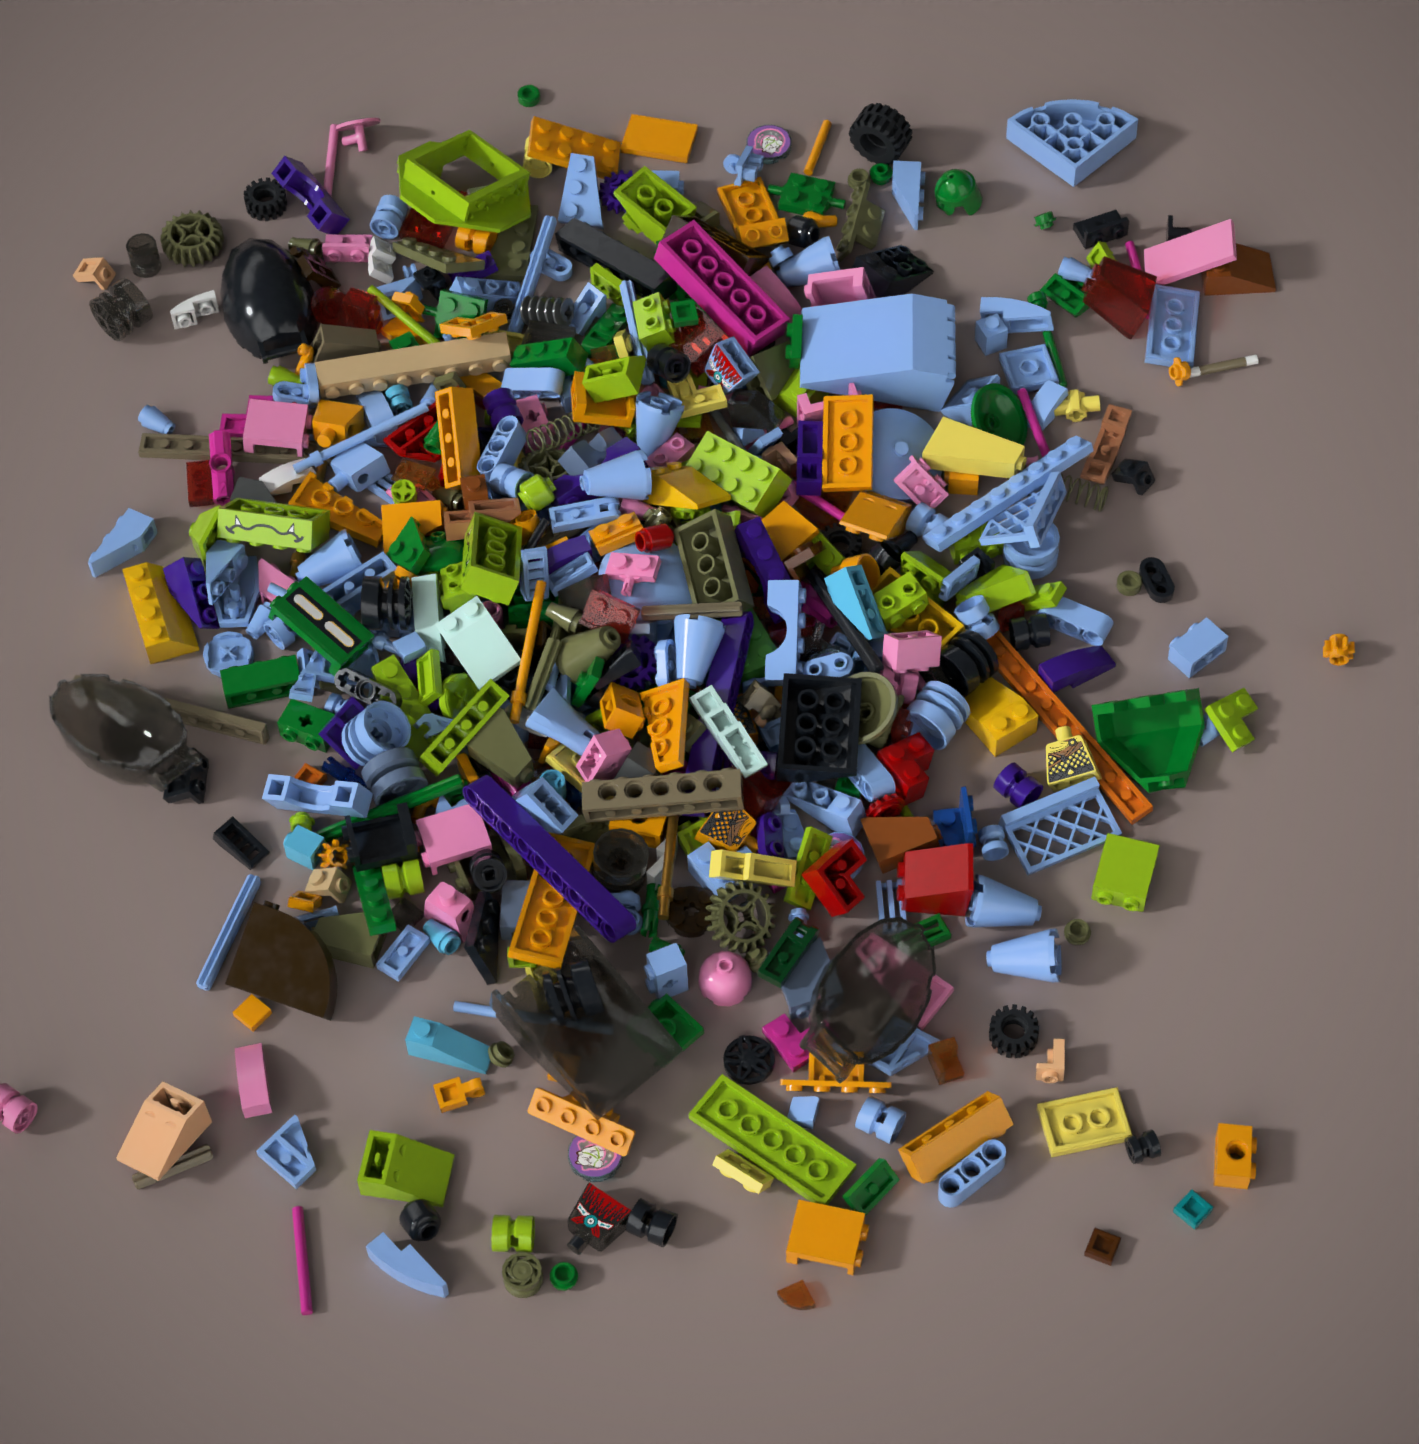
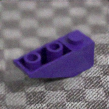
M182 557L163 568L169 592L200 629H219L220 626L214 604L209 605L206 575L201 558Z

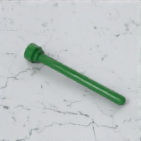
M1036 291L1027 297L1029 303L1044 309L1047 308L1048 301L1044 292ZM1042 331L1046 347L1059 379V385L1066 388L1068 384L1052 331Z

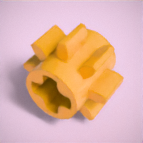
M1334 634L1329 637V640L1324 641L1323 657H1329L1331 664L1337 666L1345 665L1349 662V659L1354 658L1355 642H1349V638L1345 634Z
M336 839L332 840V845L322 843L324 849L321 853L317 854L323 861L320 867L326 868L330 865V868L340 867L347 869L345 864L348 860L346 847H349V845L343 844L339 847V840ZM333 851L337 852L335 854L336 861L332 860L334 858Z

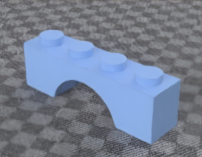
M768 580L767 606L772 613L782 617L787 625V633L782 645L766 655L765 681L768 686H783L784 673L802 674L804 664L800 663V653L805 651L804 638H801V628H805V613H801L802 603H806V589L802 588L799 580Z
M268 774L262 799L276 809L367 818L373 793L356 782L335 781V785L324 786L304 782L291 776Z

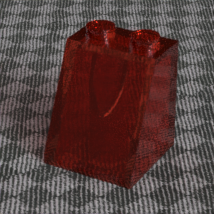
M1104 256L1099 265H1094L1090 275L1091 278L1087 277L1082 286V291L1085 292L1083 302L1122 335L1132 339L1149 313L1157 276Z

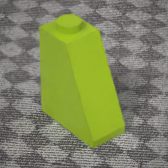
M1002 564L956 593V606L968 598L982 595L990 607L988 612L990 613L1036 594V590L1028 571Z

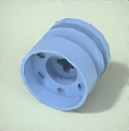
M929 681L924 685L922 691L917 694L916 700L912 701L903 712L901 721L910 736L920 732L934 750H942L952 740L956 730L960 729L963 722L969 718L971 711L967 701L957 690L940 681Z
M383 700L376 701L345 724L342 731V744L346 753L354 762L365 766L370 759L384 751L405 747L411 737V726L407 716L398 706Z

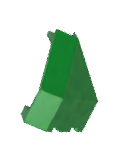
M1199 688L1091 705L1097 743L1148 793L1186 787L1205 728Z

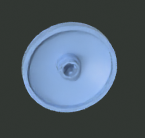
M896 408L874 411L873 490L870 491L906 503L913 502L893 479L911 463L909 460L911 455L917 460L922 458V452L934 433L933 428L921 417L909 411ZM929 470L933 476L938 474L941 477L942 471Z
M635 542L612 551L615 553L658 555L662 561L656 582L635 583L632 595L629 597L628 595L623 596L621 594L623 581L607 579L609 592L606 588L607 595L603 592V601L605 599L608 601L609 604L607 606L616 615L625 620H642L641 609L643 606L692 604L677 545L672 543V546L668 549L646 553L639 551ZM611 552L607 553L602 559L598 578L605 575ZM674 620L657 621V625L667 624Z

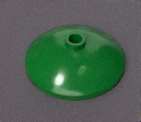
M991 383L981 387L975 393L971 404L973 427L1024 445L1028 424L1026 414L1018 397L1009 388L1001 384Z
M443 531L433 532L430 536L425 537L426 546H428L431 555L420 571H440V569L450 564L463 561L464 539L446 541V534Z

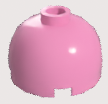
M719 951L711 954L700 967L699 988L702 995L713 1001L715 1005L732 1006L744 1000V996L752 989V972L748 962L741 955L732 951Z

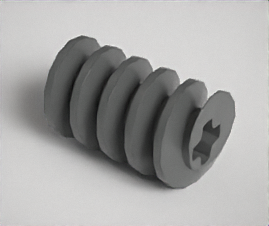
M528 295L521 303V318L529 326L566 328L571 324L574 317V302L570 298H547L545 296L540 298L533 296L531 298Z

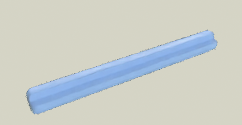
M624 280L619 287L635 356H645L647 359L649 352L639 340L632 303L637 300L634 284L631 280ZM645 362L641 384L652 385L655 380L654 373L649 370L647 362Z
M249 874L246 877L196 981L198 988L205 991L211 989L261 885L258 876Z

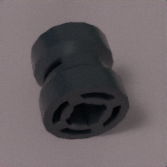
M1153 1130L1143 1132L1142 1136L1132 1135L1124 1139L1128 1157L1133 1164L1143 1162L1146 1157L1156 1158L1161 1156L1160 1143Z

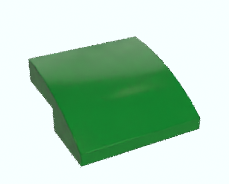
M1056 273L1040 289V291L1046 294V297L1074 317H1078L1087 311L1109 290L1108 286L1095 276L1089 284L1062 279L1063 276Z

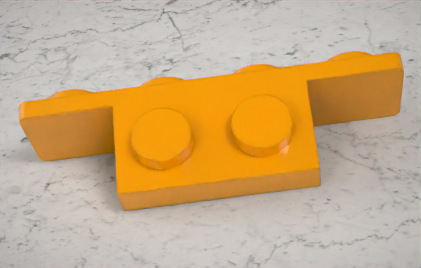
M809 1052L808 1080H780V1085H786V1091H803V1086H814V1092H830L831 1086L841 1087V1092L858 1093V1087H868L869 1093H886V1088H892V1082H864V1054Z
M540 1087L535 1089L528 1108L529 1114L621 1156L628 1155L636 1131L618 1123L621 1115L613 1112L614 1109L602 1103H598V1105L588 1101L589 1097L578 1092L560 1097Z

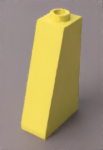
M942 417L922 452V459L931 467V470L1010 478L1016 475L1019 470L1022 471L1024 469L1027 457L1024 456V445L946 417Z

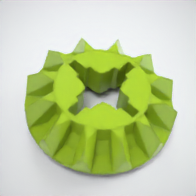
M708 506L697 510L672 507L671 515L677 519H694L711 511V508Z

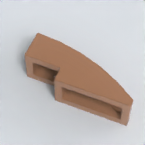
M505 498L468 501L469 510L444 512L446 541L464 539L474 512L507 523L521 514L519 499Z

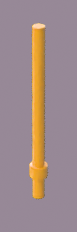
M542 580L536 582L515 691H512L510 703L512 707L509 719L512 724H519L522 706H525L527 699L525 690L547 584Z

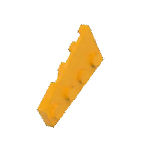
M310 471L288 502V505L330 510V528L339 532L346 529L347 534L349 533L351 537L378 547L383 539L382 520L365 508L360 509L355 506L352 499L346 495L342 497L334 491L333 486L327 482L322 483L316 479L317 475Z

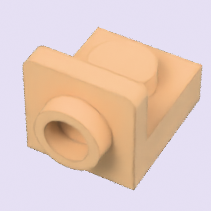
M104 257L85 258L81 261L73 277L77 282L95 281L101 290H106L116 273Z
M782 441L768 447L762 453V460L776 465L777 468L781 469L792 479L797 477V458Z
M1053 1039V1049H1047V1063H1037L1036 1080H1042L1045 1083H1055L1064 1079L1065 1039Z

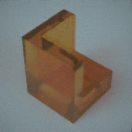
M955 1037L928 1045L927 1057L939 1085L964 1077V1071L957 1056L958 1044Z

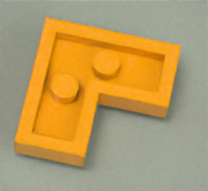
M488 312L474 319L456 317L439 325L443 334H450L454 338L464 336L468 340L480 338L482 333L499 330V326L508 323L505 313Z

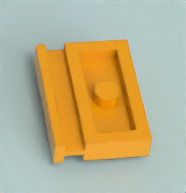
M635 512L623 514L618 519L606 524H600L588 532L600 556H603L635 542V534L643 527Z

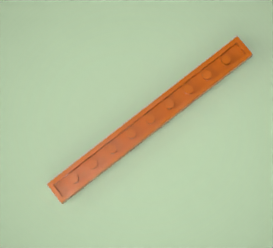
M998 630L992 637L986 639L997 655L999 662L998 672L1016 693L1023 697L1038 714V718L1056 737L1055 730L1057 728L1070 726L1072 736L1081 735L1084 738L1102 779L1097 780L1100 784L1099 788L1125 818L1133 825L1152 812L1153 805Z

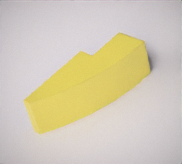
M714 850L711 851L709 878L794 887L797 860L756 853Z

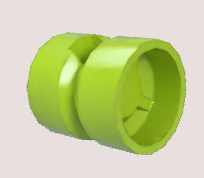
M418 859L405 861L402 867H399L396 863L381 866L389 900L401 898L405 892L410 896L425 893Z
M510 1215L493 1216L492 1251L509 1252L511 1248H514L516 1252L533 1253L535 1240L534 1216L518 1215L515 1220Z

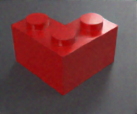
M920 732L879 750L876 756L893 777L896 788L895 793L902 795L905 806L924 797L929 777L924 771L929 769L935 750Z
M853 839L836 843L801 874L831 917L848 913L865 898L850 877L853 872L867 861Z

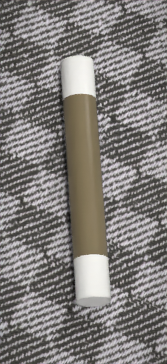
M1251 355L1190 368V378L1258 364L1257 355Z

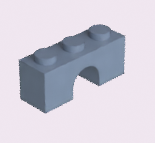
M611 426L599 432L589 444L584 439L570 446L558 462L569 475H582L584 470L601 464L606 458V449L623 438Z

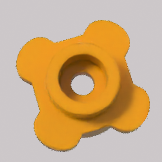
M1175 357L1173 365L1169 367V375L1171 379L1175 380L1177 386H1182L1183 381L1190 378L1191 369L1186 361H1181L1179 357Z

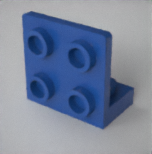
M966 786L960 788L959 808L933 810L934 825H938L943 839L938 840L940 847L972 843L973 847H976L977 821L976 818H972L971 811H974L972 795H967Z

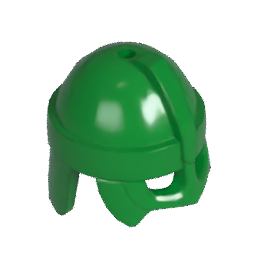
M950 169L936 183L934 190L936 206L948 216L954 213L956 207L963 206L969 216L979 210L982 204V194L974 176L970 172L961 169Z

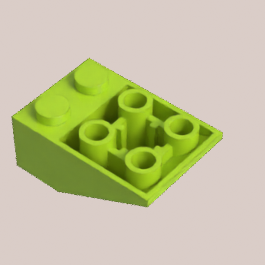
M370 1130L357 1179L360 1193L365 1196L405 1202L424 1199L429 1201L432 1206L443 1207L455 1155L399 1134Z

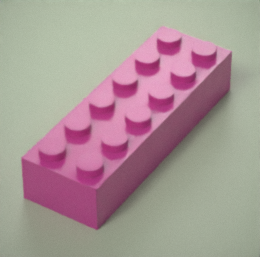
M695 220L659 242L654 256L656 262L729 337H735L749 357L784 335L790 318Z

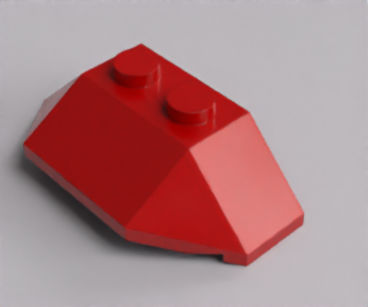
M436 402L428 407L429 411L409 420L383 439L384 443L401 457L434 463L441 459V454H433L424 448V438L438 420Z

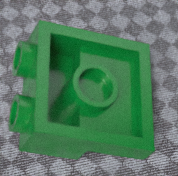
M667 993L662 998L653 1000L648 1009L640 1016L636 1015L626 1027L627 1037L645 1054L649 1053L664 1068L704 1034V1028Z

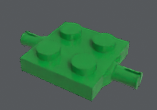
M791 173L783 187L769 184L768 194L781 196L778 202V210L803 215L808 211H813L825 215V212L830 207L844 210L846 200L833 198L835 190L834 181Z
M443 289L440 290L437 307L424 304L425 309L422 314L435 317L434 336L444 339L439 324L456 317L474 319L486 314L488 299Z

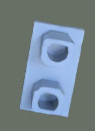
M746 145L741 156L730 154L724 159L723 165L727 172L731 174L738 173L734 185L741 187L744 180L756 181L758 171L761 172L763 168L764 156L753 154V147Z

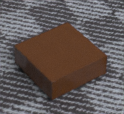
M1094 1228L1084 1256L1111 1266L1120 1245L1121 1237Z

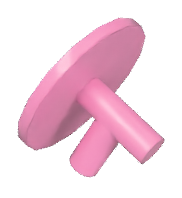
M380 118L353 120L337 125L336 130H355V134L342 137V143L344 146L357 143L359 152L368 150L364 128L377 125L381 120Z

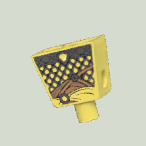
M1070 726L1057 728L1055 730L1057 741L1046 745L1047 782L1054 793L1094 776L1097 780L1102 779L1084 738L1081 735L1072 736Z

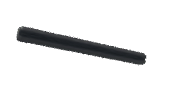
M809 570L810 573L806 576L808 581L869 672L880 674L884 669L883 663L864 635L833 603L828 593L824 576L820 570Z

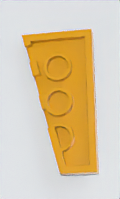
M685 678L640 693L641 700L645 706L643 708L644 716L648 721L647 731L652 740L650 745L654 764L660 773L684 766L690 685Z

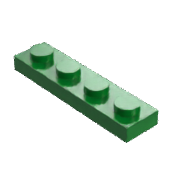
M352 866L369 935L374 936L397 931L380 867L356 872V867Z

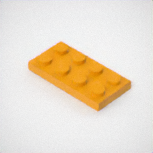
M534 116L531 121L527 156L564 168H568L571 153L593 156L596 163L597 177L604 179L605 176L611 178V172L618 174L621 142Z
M873 394L824 396L823 492L873 490Z

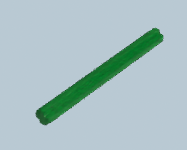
M460 774L453 775L372 808L368 811L367 818L350 817L351 822L355 823L398 814L396 804L407 802L408 809H411L465 786L463 778ZM342 820L318 830L316 834L323 836L327 843L343 836L341 826H346V822Z

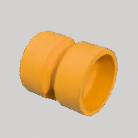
M458 227L455 246L468 252L473 250L477 255L482 254L488 250L491 251L498 233Z

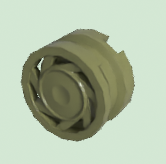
M518 1252L506 1259L502 1266L503 1282L506 1290L511 1295L517 1298H528L540 1290L543 1284L542 1267L534 1255L527 1252Z

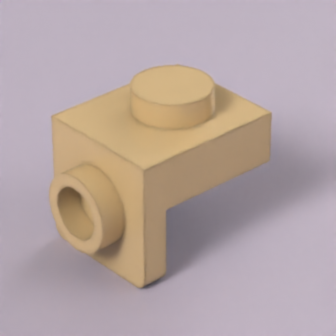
M337 867L313 869L304 892L320 896H331L338 903H344L352 881Z

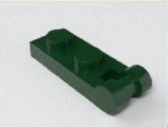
M795 917L758 969L757 976L781 989L808 948L818 938L820 929L814 925L810 927L804 924V920ZM800 933L804 935V937L800 938L796 936V934Z

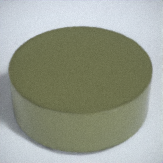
M1135 571L1120 573L1117 578V590L1125 596L1138 594L1142 588V577Z

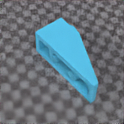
M862 565L844 567L824 578L833 603L868 640L884 638V634H887Z
M414 1016L405 1039L408 1055L487 1074L491 1063L488 1054L490 1046L442 1023Z

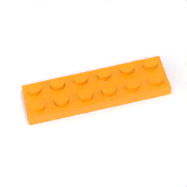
M548 832L590 873L597 848L596 843ZM535 869L509 947L508 958L554 969L559 967L561 969L578 911Z

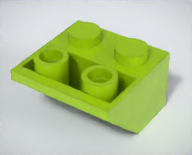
M629 356L588 365L585 369L582 384L594 403L639 394L646 358L645 356Z
M920 550L903 552L901 554L900 575L902 576L910 571L927 592V596L943 607L948 601L945 602L938 597L939 593L942 592L940 588L944 585L942 583L943 579L952 572Z

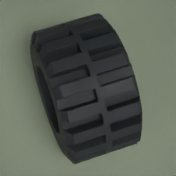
M871 103L865 106L850 127L849 136L850 142L854 144V149L862 157L876 164L883 163L889 165L893 164V161H898L912 140V129L909 128V122L896 109H892L886 104Z

